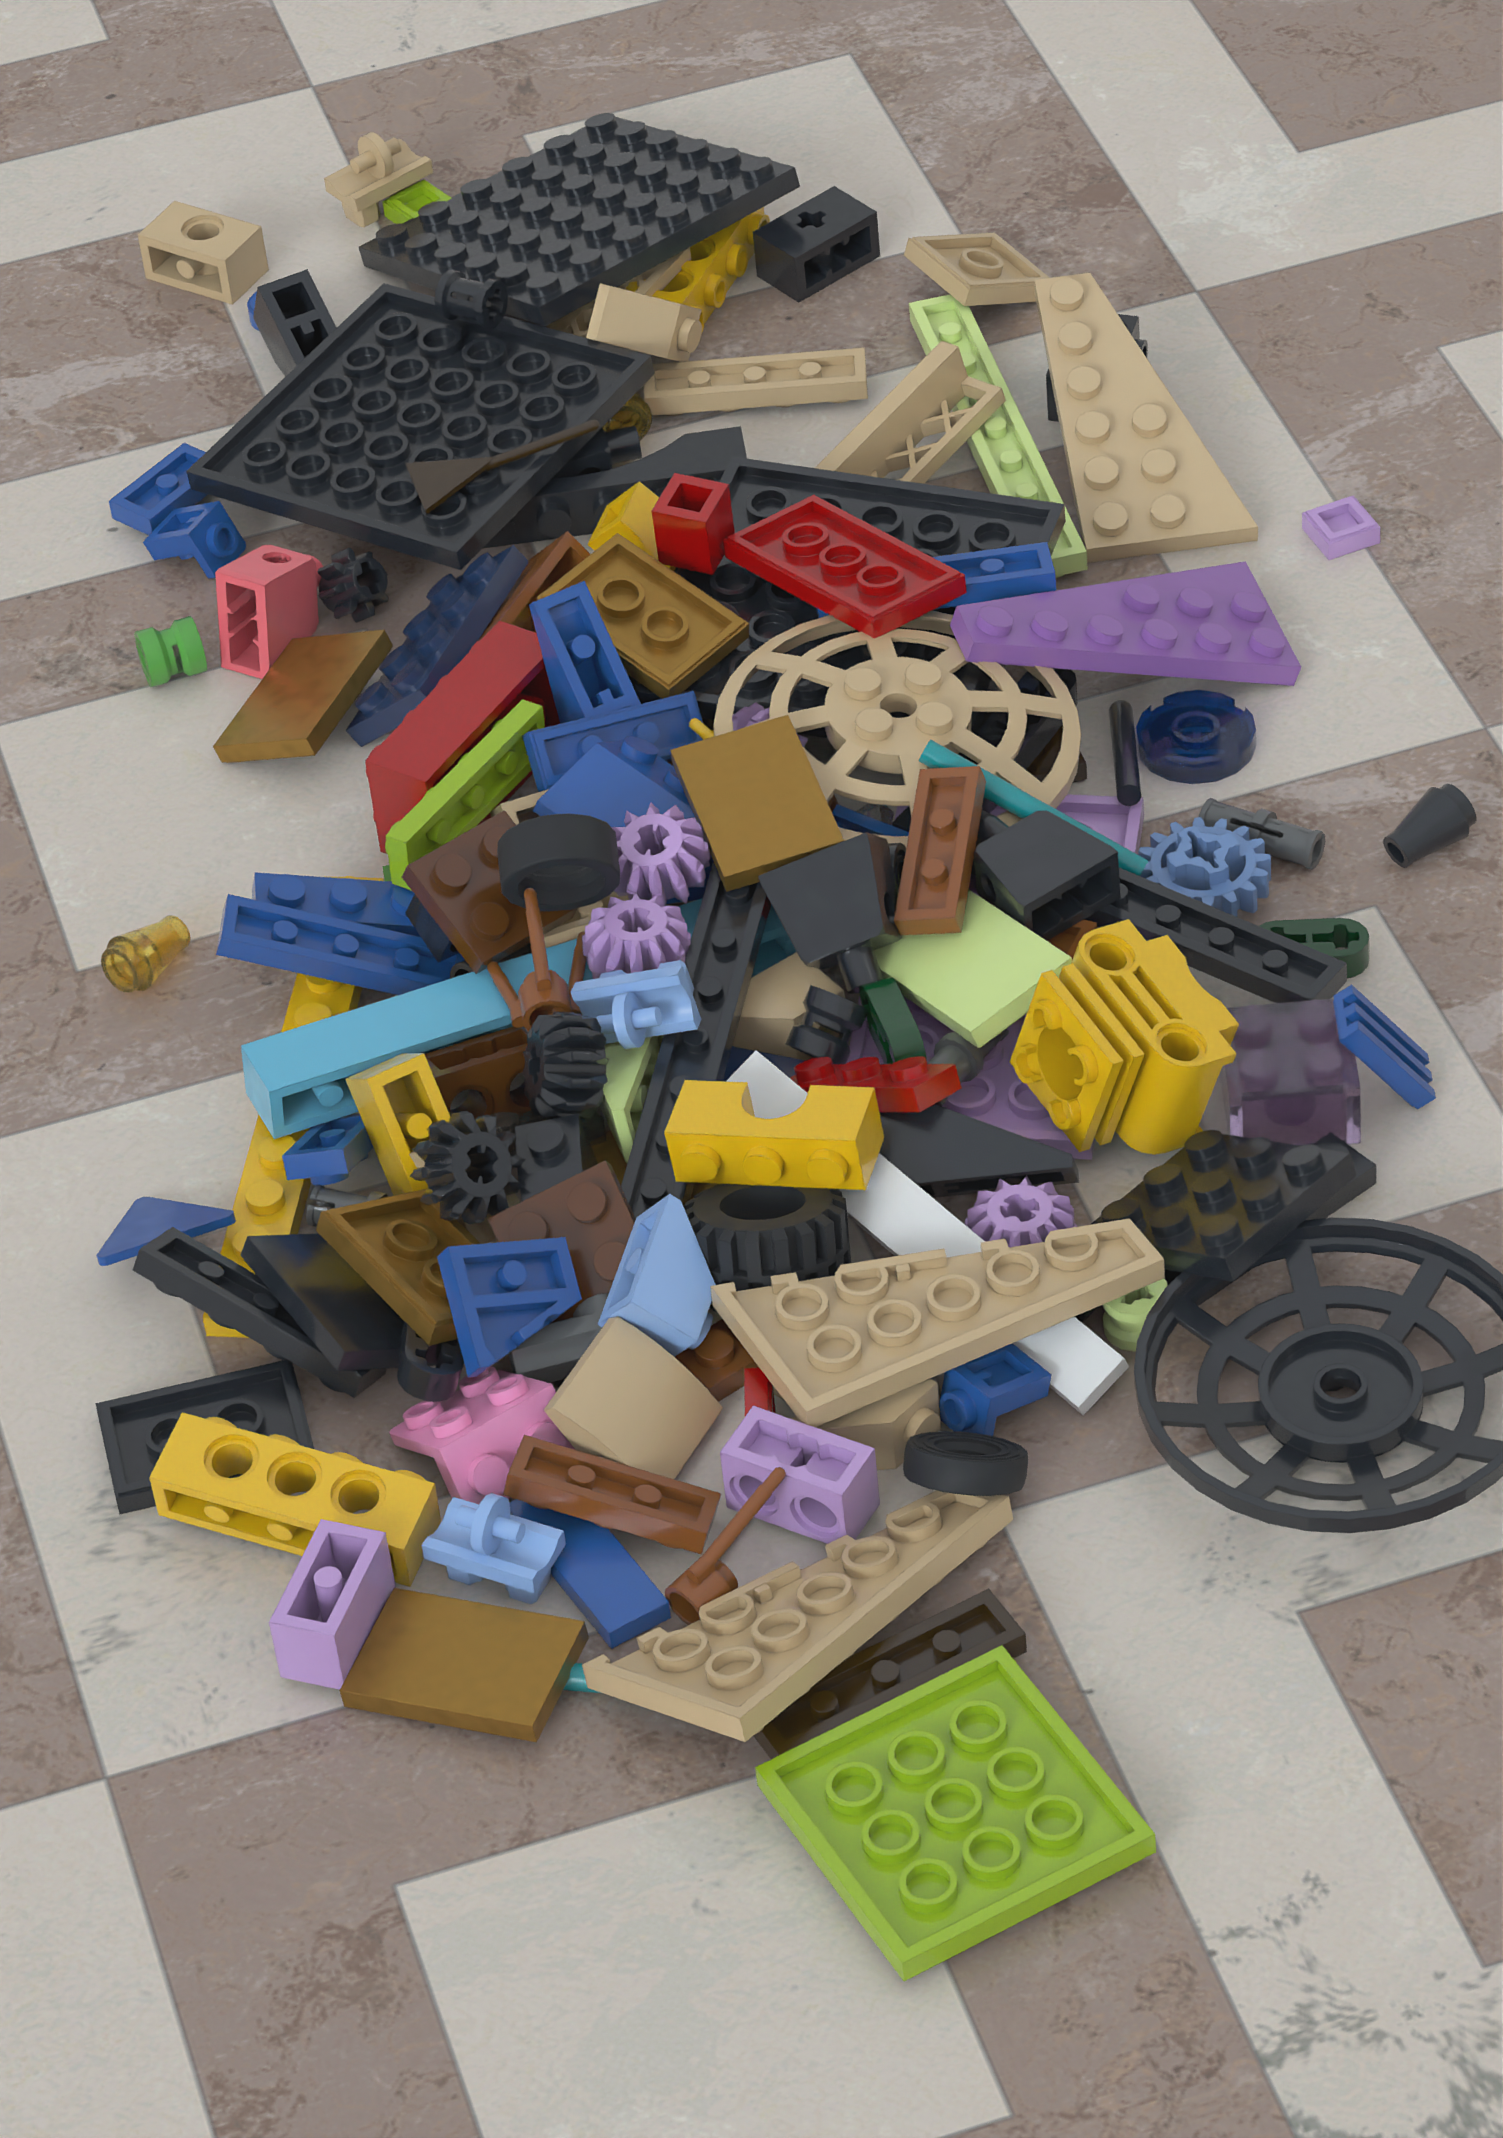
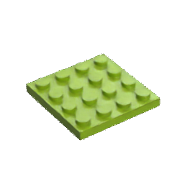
M1003 1645L755 1767L757 1786L904 1982L1156 1853V1837L1153 1830Z

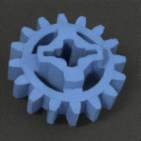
M1201 817L1194 818L1193 826L1183 828L1177 822L1170 823L1169 836L1154 832L1150 835L1151 847H1140L1138 851L1139 856L1148 860L1140 877L1238 917L1237 910L1239 909L1255 913L1258 910L1257 898H1268L1271 856L1270 854H1265L1264 840L1262 838L1249 840V828L1246 826L1239 827L1233 832L1227 830V819H1219L1214 827H1206Z

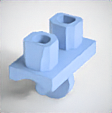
M681 960L660 963L658 969L627 974L623 970L601 973L598 979L575 982L571 990L572 998L579 1006L583 1016L597 1018L601 1026V1033L607 1039L606 1044L619 1042L624 1049L641 1047L647 1037L697 1030L702 1020L693 997V983L686 964Z
M490 1493L484 1497L480 1504L453 1497L447 1506L441 1524L433 1534L426 1537L421 1546L424 1559L445 1565L449 1579L471 1585L475 1582H481L483 1578L505 1584L510 1598L533 1604L537 1602L549 1583L551 1567L565 1547L566 1542L563 1530L511 1515L508 1498Z

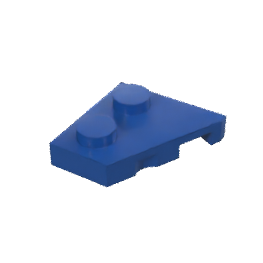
M566 1237L448 1246L437 1256L468 1377H477L582 1299Z

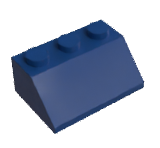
M627 736L624 740L596 743L537 800L533 810L539 816L566 813L588 815L607 822L610 827H626L624 823L626 810L640 817L646 815L650 803L658 808L660 814H664L671 807L677 805L679 810L683 812L685 819L695 817L674 766L658 756L659 750L655 745L634 736ZM712 856L709 860L710 866L704 868L706 874L704 887H688L689 896L687 901L703 898L713 864ZM674 897L668 899L666 904L678 903L682 901Z

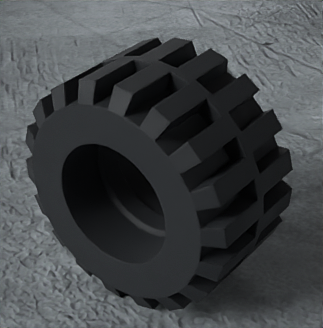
M718 1184L694 1195V1199L687 1201L683 1206L716 1285L734 1282L736 1291L771 1286V1276L796 1272L798 1281L835 1276V1272L840 1265L851 1263L846 1198L843 1197L839 1189ZM711 1301V1304H710V1307H709V1308H711V1309H713V1311L717 1312L716 1309L712 1306V1301Z

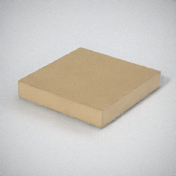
M996 233L908 238L904 256L963 306L1036 302L1035 280L1050 278Z

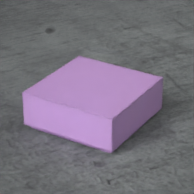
M1354 495L1302 513V529L1328 560L1380 543V526Z

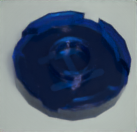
M1206 690L1182 691L1164 697L1163 705L1156 707L1153 711L1150 705L1142 712L1136 725V745L1139 759L1150 772L1162 778L1187 784L1216 782L1236 774L1251 761L1257 746L1256 727L1253 714L1246 707L1245 711L1236 707L1235 699L1223 693Z

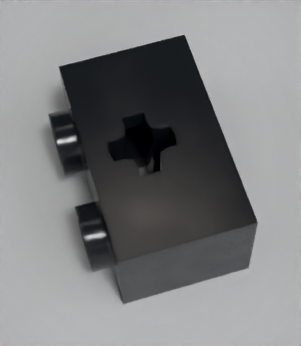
M836 186L829 188L753 231L757 277L798 303L880 257L877 211Z

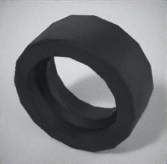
M571 813L544 815L519 823L508 829L498 840L497 854L501 891L512 904L526 908L524 892L528 888H533L536 891L540 911H561L594 904L609 896L620 884L616 832L607 822L595 817Z

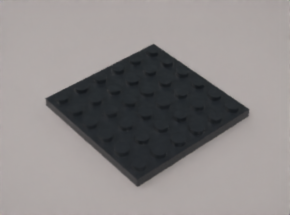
M602 113L587 119L584 123L585 127L570 135H560L547 140L542 150L528 157H518L509 160L503 164L502 171L487 179H477L464 184L460 188L461 193L451 197L452 199L432 202L421 207L418 211V217L402 224H392L381 228L376 232V238L358 248L365 267L436 290L439 280L448 270L461 271L467 279L486 282L488 279L501 280L505 283L508 294L505 314L546 327L595 300L600 283L618 287L799 188L800 184L795 167L772 161L769 157L754 156L740 152L737 148L722 147L708 143L705 139L690 138L676 134L673 130H662L645 125L641 121L633 122L616 117L612 113ZM453 292L451 295L456 297L457 293ZM487 301L486 306H491V302Z
M383 283L186 471L192 490L462 570L655 374L651 355L504 316L495 329L482 328L477 324V321L457 317L455 320L442 319L435 310V297ZM590 420H597L600 424L599 429L594 432L482 472L427 515L405 464L493 457Z
M733 456L720 480L721 483L729 484L735 533L815 495L931 557L1047 542L1050 555L1052 556L1066 522L1065 505L1061 503ZM725 555L713 575L678 568L676 572L749 623V638L681 693L694 691L701 717L709 720L715 719L718 699L730 676L751 653L771 638L799 624L818 619L816 607L725 558ZM947 607L932 611L954 615L956 608ZM898 627V628H896V629H910V630L927 631V632L936 633V634H940V635H944V636H949V637H951V638L956 639L954 635H950V634H946V633H942V632H937V631H933V630L913 629V628H903V627ZM853 630L831 634L803 643L783 654L801 657L809 650L829 640L859 631ZM892 642L897 657L916 658L930 662L945 651L944 649L924 644ZM866 644L840 651L820 662L847 670L852 666L872 659ZM972 662L966 663L953 673L968 691H995L997 688L991 677ZM765 670L757 671L738 692L733 714L743 707H749L755 702L765 709L769 708L772 693L783 673ZM628 675L641 704L662 699ZM801 678L790 697L788 713L825 705V698L829 687ZM972 711V733L975 734L979 730L986 712ZM890 712V715L894 718L910 716L904 712ZM825 727L799 732V734L827 738Z

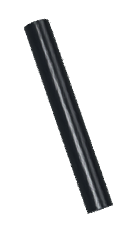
M1119 700L1112 703L1109 708L1117 799L1122 805L1133 806L1141 799L1133 709L1128 702Z

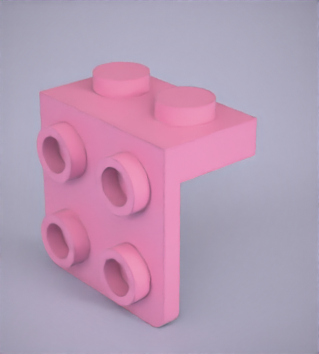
M489 1367L477 1377L465 1376L459 1382L460 1390L456 1391L454 1396L448 1400L439 1402L423 1401L412 1406L404 1412V1422L389 1431L395 1446L434 1458L451 1498L456 1497L475 1504H480L484 1497L490 1493L510 1499V1497L504 1496L503 1492L508 1472L524 1435L575 1450L544 1412V1408L556 1393L553 1384L525 1377L521 1374L496 1370L495 1367Z

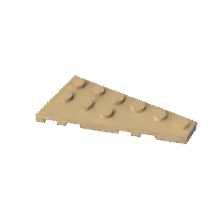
M1091 273L1035 280L1037 309L1081 538L1087 551V563L1258 541L1257 524Z
M1129 1218L1050 1231L1045 1238V1242L1008 1247L1006 1239L981 1242V1252L946 1257L945 1249L943 1248L843 1264L835 1272V1276L798 1281L796 1272L771 1276V1286L736 1291L735 1284L732 1282L710 1286L712 1306L800 1422L818 1427L1164 1279L1165 1275L1164 1258Z
M936 1490L887 1514L885 1520L886 1528L869 1537L855 1540L849 1535H845L826 1544L827 1557L802 1570L792 1561L700 1606V1620L682 1629L668 1633L661 1627H657L637 1637L639 1650L613 1663L603 1654L582 1664L587 1687L746 1742L1013 1521L1009 1496H970Z

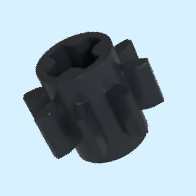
M351 547L331 555L332 563L319 568L317 571L322 577L319 582V599L322 600L329 610L334 612L335 619L351 614L356 623L374 616V607L389 600L385 593L388 585L387 571L373 558V553L370 551L355 556Z

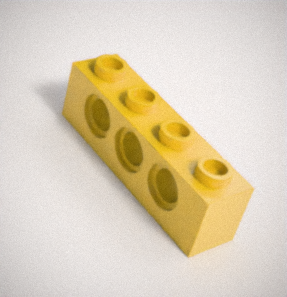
M764 207L691 246L690 253L692 259L690 261L687 260L681 266L682 270L662 291L657 290L652 296L702 309L699 321L701 322L703 332L704 325L715 308L722 306L729 288L737 277L744 275L747 269L748 262L754 254L753 231L770 222L769 216L764 214ZM637 281L630 282L625 290L635 292L639 288Z
M182 1412L149 1477L159 1516L303 1556L321 1519L386 1532L395 1583L411 1587L424 1559L421 1545L427 1536L437 1530L441 1523L435 1483L426 1481L422 1476L412 1471L396 1470L394 1472L365 1464L347 1453L334 1452L329 1454L301 1446L296 1441L283 1435L273 1434L265 1436L237 1428L231 1422L218 1417L204 1419ZM236 1474H243V1475H241V1476H239V1477L228 1478V1477L233 1476V1475H236ZM297 1492H306L302 1495L290 1496ZM359 1510H370L361 1514H353Z

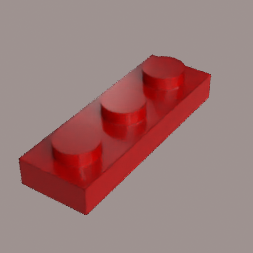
M922 1056L902 1059L893 1064H880L877 1057H864L846 1064H833L830 1057H819L796 1065L794 1067L795 1075L790 1077L792 1081L807 1093L810 1085L874 1087L879 1112H921L962 1089L955 1064H928L926 1058Z

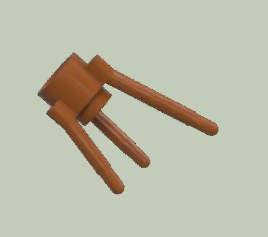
M533 888L525 890L524 899L534 971L525 977L517 995L499 964L493 961L487 965V970L510 1010L512 1025L517 1028L524 1026L527 1031L533 1027V1023L538 1015H552L554 1012H574V1014L582 1015L579 1006L572 998L571 990L575 982L583 981L587 962L586 956L583 955L582 937L585 935L583 931L577 937L568 984L555 971L549 970L537 893Z
M776 1467L706 1552L665 1589V1597L669 1601L670 1607L687 1625L700 1620V1606L738 1588V1581L735 1575L719 1559L783 1481L786 1472L782 1467Z

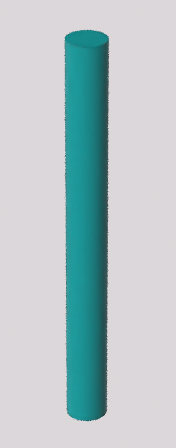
M931 739L919 758V762L932 769L978 766ZM981 768L986 779L984 798L1022 819L1036 811L1047 810L1117 850L1119 868L1138 876L1143 872L1148 863L1147 859Z

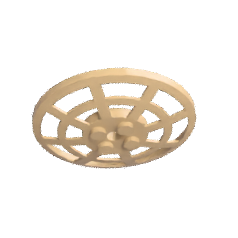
M930 611L900 626L954 635L950 627L953 615L937 611ZM830 615L802 623L771 638L751 653L730 676L718 699L714 719V737L733 731L732 716L736 696L757 671L765 670L783 673L772 693L769 719L761 722L789 715L796 733L825 727L827 738L837 750L834 756L825 765L813 757L806 749L804 751L827 803L835 793L845 798L870 804L909 806L912 818L920 769H932L919 762V758L930 739L956 754H959V752L979 763L978 766L1055 809L1067 796L1078 769L1081 745L1078 710L1067 686L1052 668L1023 666L1042 682L1053 698L1021 693L1013 678L997 662L972 663L989 675L1001 691H968L964 684L953 674L968 663L957 640L949 636L927 631L894 629L877 638H872L863 632H856L829 640L809 650L801 657L783 654L815 639L835 633L856 630ZM892 642L924 644L941 648L945 651L930 662L916 658L897 657ZM866 644L872 659L852 666L847 670L820 662L840 651ZM801 678L829 687L825 698V705L788 713L790 697ZM972 711L1008 712L1007 729L997 747L971 732ZM890 712H904L910 716L894 718L890 715ZM1027 714L1062 719L1063 723L1060 752L1052 770L1042 782L1014 761L1025 738ZM859 765L873 771L902 774L905 785L877 784L849 777V775ZM1005 811L997 816L1009 827L1022 820V818L1009 811ZM839 828L844 841L863 834ZM876 835L886 838L888 844L902 843L907 847L908 836Z

